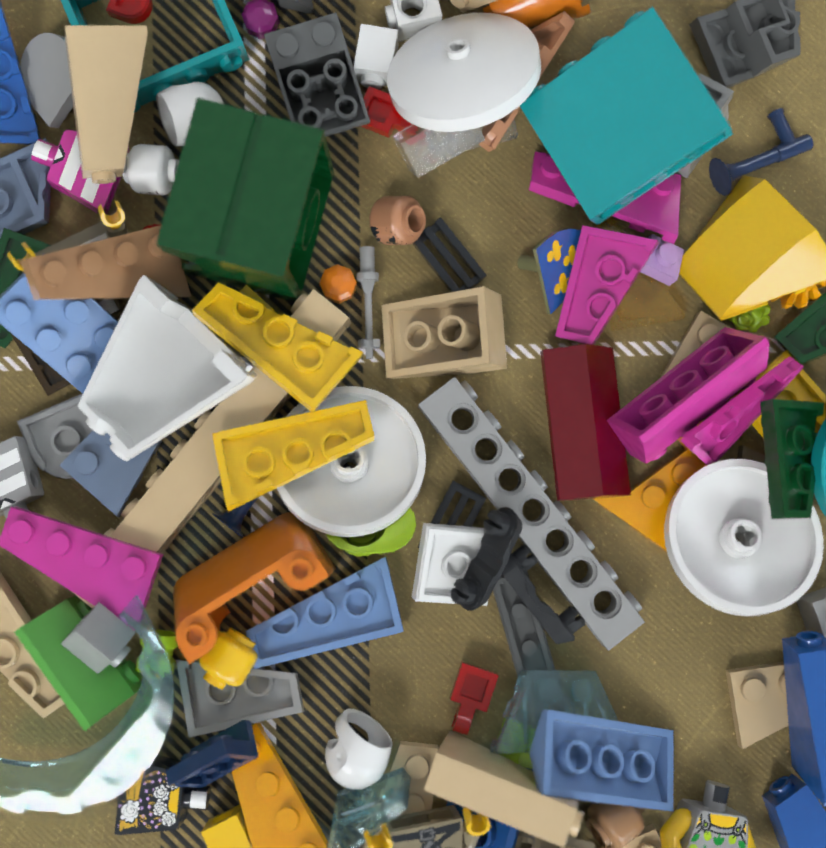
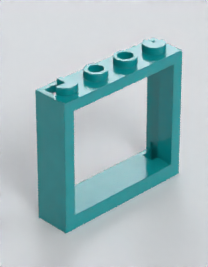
M99 0L60 1L71 25H88L81 8ZM212 0L230 43L140 80L134 113L142 105L154 100L157 101V93L170 86L184 85L192 82L205 83L210 76L222 71H235L242 66L243 62L250 60L225 0Z

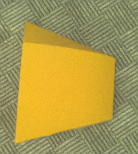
M743 175L691 246L683 254L679 275L713 313L723 321L768 305L769 300L792 292L795 295L806 291V287L825 281L826 244L817 229L766 179Z

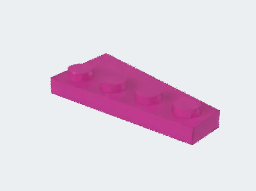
M535 152L532 161L529 191L572 207L580 204L551 156L547 153ZM673 174L612 216L629 222V228L642 233H644L645 229L663 235L661 240L674 244L679 232L681 175Z
M10 507L0 536L1 547L95 606L100 602L133 631L139 629L163 554L20 507Z

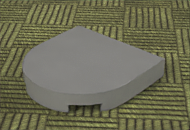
M42 33L35 36L26 46L20 68L30 103L49 127L59 128L73 107L65 37L53 33Z
M83 394L17 421L35 464L41 470L57 478L74 479L60 464L93 431L86 423L88 417L77 407Z

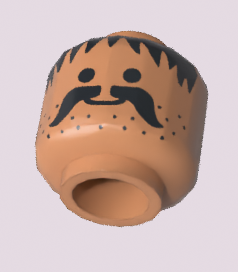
M383 196L375 202L369 217L373 236L377 241L385 245L413 244L420 237L426 224V216L421 205L411 196Z

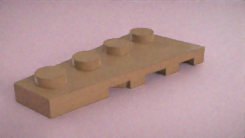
M161 225L21 260L34 300L130 298L139 279L143 275L166 288L177 298L192 296L185 273L181 269L180 257L165 253L156 245Z

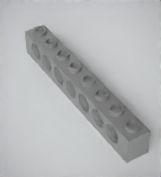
M453 377L418 404V408L497 510L508 507L517 514L522 521V531L518 538L524 545H527L531 550L530 553L535 555L537 562L569 604L579 612L578 615L583 617L589 630L600 644L609 651L645 623L638 613L643 609L629 591H626L624 594L615 584V581L619 579L618 575L605 560L601 563L597 561L591 553L595 549L594 544L582 530L577 533L567 522L572 517L563 504L557 500L552 503L545 494L544 490L548 486L536 470L528 472L521 463L525 456L512 440L506 443L497 431L502 427L489 410L483 413L474 401L478 396L466 380L459 383ZM466 410L471 414L473 422L469 429L459 430L454 427L451 417L455 411ZM481 439L490 440L495 446V455L489 461L481 460L475 453V445ZM505 469L515 471L518 476V484L511 491L504 490L499 484V475ZM529 499H535L541 505V514L533 521H528L522 513V507ZM559 529L564 535V544L560 549L552 551L546 545V537L552 530ZM583 560L587 564V574L583 579L575 581L570 576V567L574 562ZM601 591H608L611 597L610 605L604 610H596L594 607L595 596Z

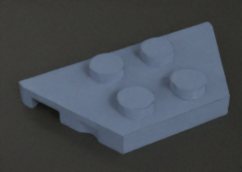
M35 143L0 158V238L4 228L24 235L49 223L51 185L47 181V175L50 167L31 160Z

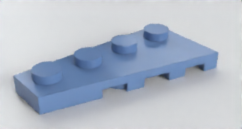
M386 556L248 629L246 636L256 643L253 649L258 654L254 669L404 632Z

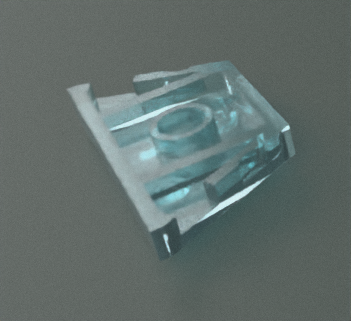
M521 671L514 686V696L508 702L502 716L506 718L498 740L493 739L490 753H529L542 710H553L618 721L596 671Z

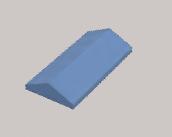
M542 710L529 751L537 790L542 795L673 811L674 730L553 710Z

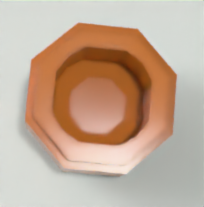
M338 264L325 269L319 282L326 299L338 304L352 299L357 288V282L351 269Z

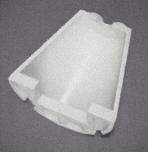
M145 275L139 279L77 406L88 417L86 423L92 430L100 435H105L106 433L110 435L111 438L109 440L112 442L110 449L125 461L134 458L252 383L257 377L253 370L248 373L253 367L244 356L193 315L192 310L177 301V296Z

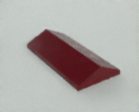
M581 344L542 350L540 354L557 501L630 496L631 490L626 449L606 421L620 410L613 347Z

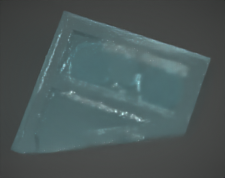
M403 767L384 774L380 780L364 789L346 788L338 791L328 848H358L366 842L363 835L364 831L368 830L369 835L373 836L382 829V824H389L408 809L411 777Z

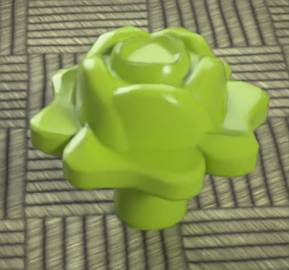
M765 305L727 320L733 322L739 331L748 330L755 333L761 326L769 324L770 317L768 314L771 311V307Z

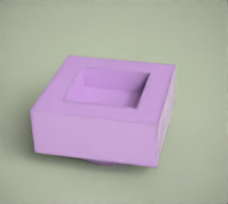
M652 234L648 238L658 240L659 243L642 268L641 273L670 286L678 280L684 249L661 240L662 238Z

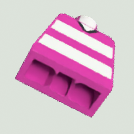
M65 130L59 146L38 139L34 145L31 160L50 167L47 175L49 184L98 213V206L101 205L104 214L108 215L121 177H116V182L108 184L92 183V178H82L77 131Z

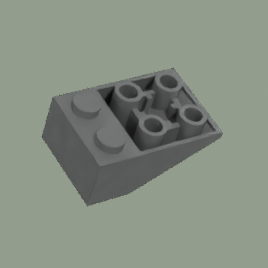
M337 12L264 34L291 122L324 130L325 137L370 123Z

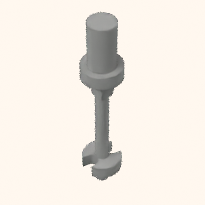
M363 246L360 247V272L356 273L357 282L361 283L364 291L365 339L358 340V348L366 349V359H373V349L380 348V339H373L372 292L375 282L379 281V273L375 272L374 247Z

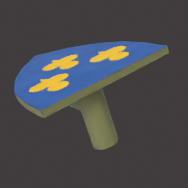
M565 228L554 231L533 248L534 256L520 255L517 265L519 269L538 272L547 314H552L564 301L581 230Z

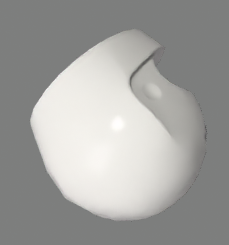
M192 82L184 85H173L157 93L156 99L161 121L168 138L174 146H184L197 97L224 104L219 93L210 85L203 82Z
M346 709L335 722L338 739H331L327 743L325 751L326 766L331 777L341 786L349 789H364L376 783L383 776L389 763L393 743L388 732L375 719L359 710ZM349 723H354L364 729L368 734L369 740L366 741L351 728Z

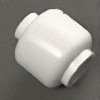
M135 145L127 153L123 179L139 194L166 195L171 192L179 160H175L172 150L165 145Z

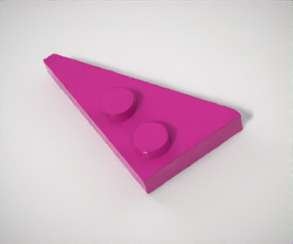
M789 356L739 395L730 399L722 408L687 433L680 441L706 465L717 462L761 415L760 401L775 399L803 369V366Z

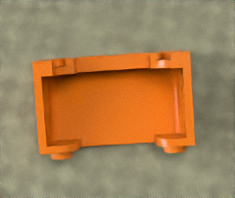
M291 512L284 513L184 574L176 581L173 588L175 635L178 647L189 664L207 654L215 646L218 639V631H221V624L224 618L230 614L225 604L227 601L275 571H278L283 581L289 587L295 590H306L328 578L336 570V567L311 527L301 522Z

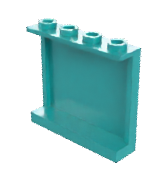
M653 7L646 12L639 11L632 15L625 22L624 28L612 37L606 36L598 40L592 46L591 52L579 61L574 60L563 66L558 72V77L547 85L541 84L535 87L529 97L520 105V108L588 218L597 225L733 135L730 124Z

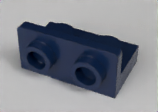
M241 720L190 750V753L183 755L180 758L181 762L165 770L168 786L203 788L258 758L251 721Z

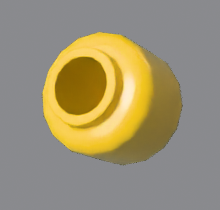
M229 628L227 632L218 631V639L215 646L207 654L199 658L200 666L206 671L203 679L221 690L224 689L226 684L235 687L242 685L257 662L258 654L253 649L256 643L233 628Z

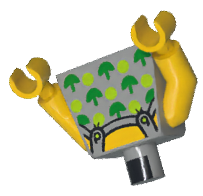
M706 781L703 801L681 799L676 810L660 828L661 848H756L747 817L726 806L730 787L716 781Z

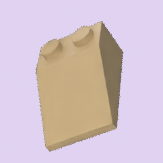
M483 286L381 305L386 378L397 379L473 374L507 369L501 294Z

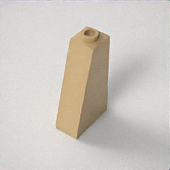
M65 25V45L82 178H92V183L116 182V177H122L148 35L147 25Z
M451 730L436 752L424 791L562 848L565 847L569 834L577 836L584 812L577 810L579 800L542 795L537 790L533 771Z

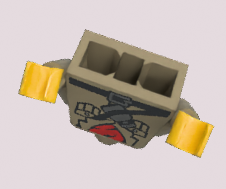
M450 805L382 819V831L379 834L371 836L368 830H366L363 835L368 848H475L480 835L487 833L491 826L489 817L480 813L472 815L471 810L466 807L463 809V822L456 807Z

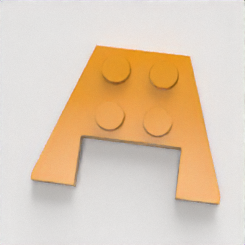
M680 437L678 441L684 447V450L630 489V496L593 499L604 509L623 520L628 526L665 552L667 550L664 538V524L671 499L684 481L698 470L707 466L680 441L683 437Z

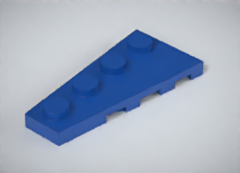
M0 0V143L31 145L41 138Z

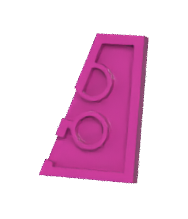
M582 225L555 337L594 345L659 241Z

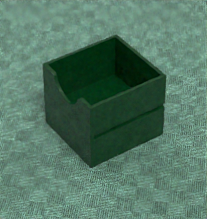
M197 97L156 245L165 253L188 260L189 264L183 263L181 268L188 275L242 289L247 285L254 292L295 302L303 292L334 177L324 130L264 114L259 115L252 111Z

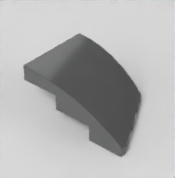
M738 0L726 9L698 17L689 24L711 79L727 88L759 76L800 55V36L798 33L800 12L795 11V0Z

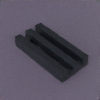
M441 217L431 227L428 226L424 229L418 240L413 243L414 247L450 292L472 289L487 276ZM438 231L474 274L472 279L436 236ZM429 239L464 283L463 286L459 288L425 246V241Z
M452 481L430 523H440L457 491L462 495L446 525L456 524L468 499L471 498L475 503L463 526L472 527L486 498Z

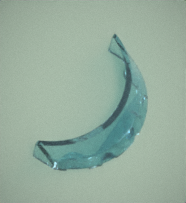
M136 595L119 614V618L140 635L144 643V649L138 663L143 678L131 708L108 735L78 753L47 761H17L0 758V805L6 810L23 814L27 810L58 811L62 815L82 812L85 807L102 801L109 802L125 792L139 780L141 772L144 769H148L155 760L170 727L174 706V685L167 653L139 596Z

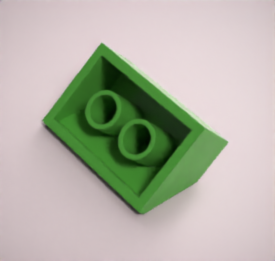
M74 596L67 598L23 625L14 633L82 729L86 731L145 686L141 682L142 674L136 671V665L132 661H126L124 658L117 667L114 668L109 664L97 674L61 644L81 619L92 609L79 597Z

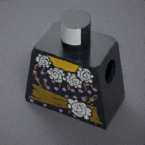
M132 749L122 758L114 835L179 829L186 819L187 809H208L211 787L168 786L165 770L181 761L139 749Z

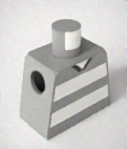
M13 436L0 443V517L4 515L7 519L10 507H20L29 510L26 504L44 496L38 467L30 455L25 438L20 436Z

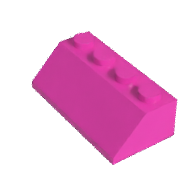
M724 327L606 421L631 456L645 464L662 457L666 453L667 447L677 439L684 437L697 427V424L706 416L722 408L735 393L748 388L756 381V377L767 369L770 343L764 336Z

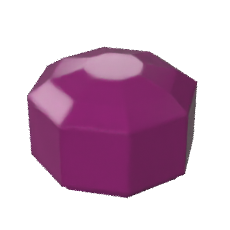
M267 0L247 2L241 14L248 34L260 40L265 38L264 34L276 31L280 24L274 3Z

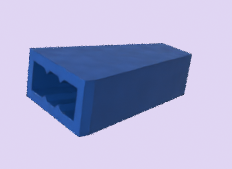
M802 631L795 637L782 638L791 765L823 806L826 807V637L815 631Z
M794 774L775 780L770 785L769 791L763 794L762 797L779 847L826 848V811L806 783Z

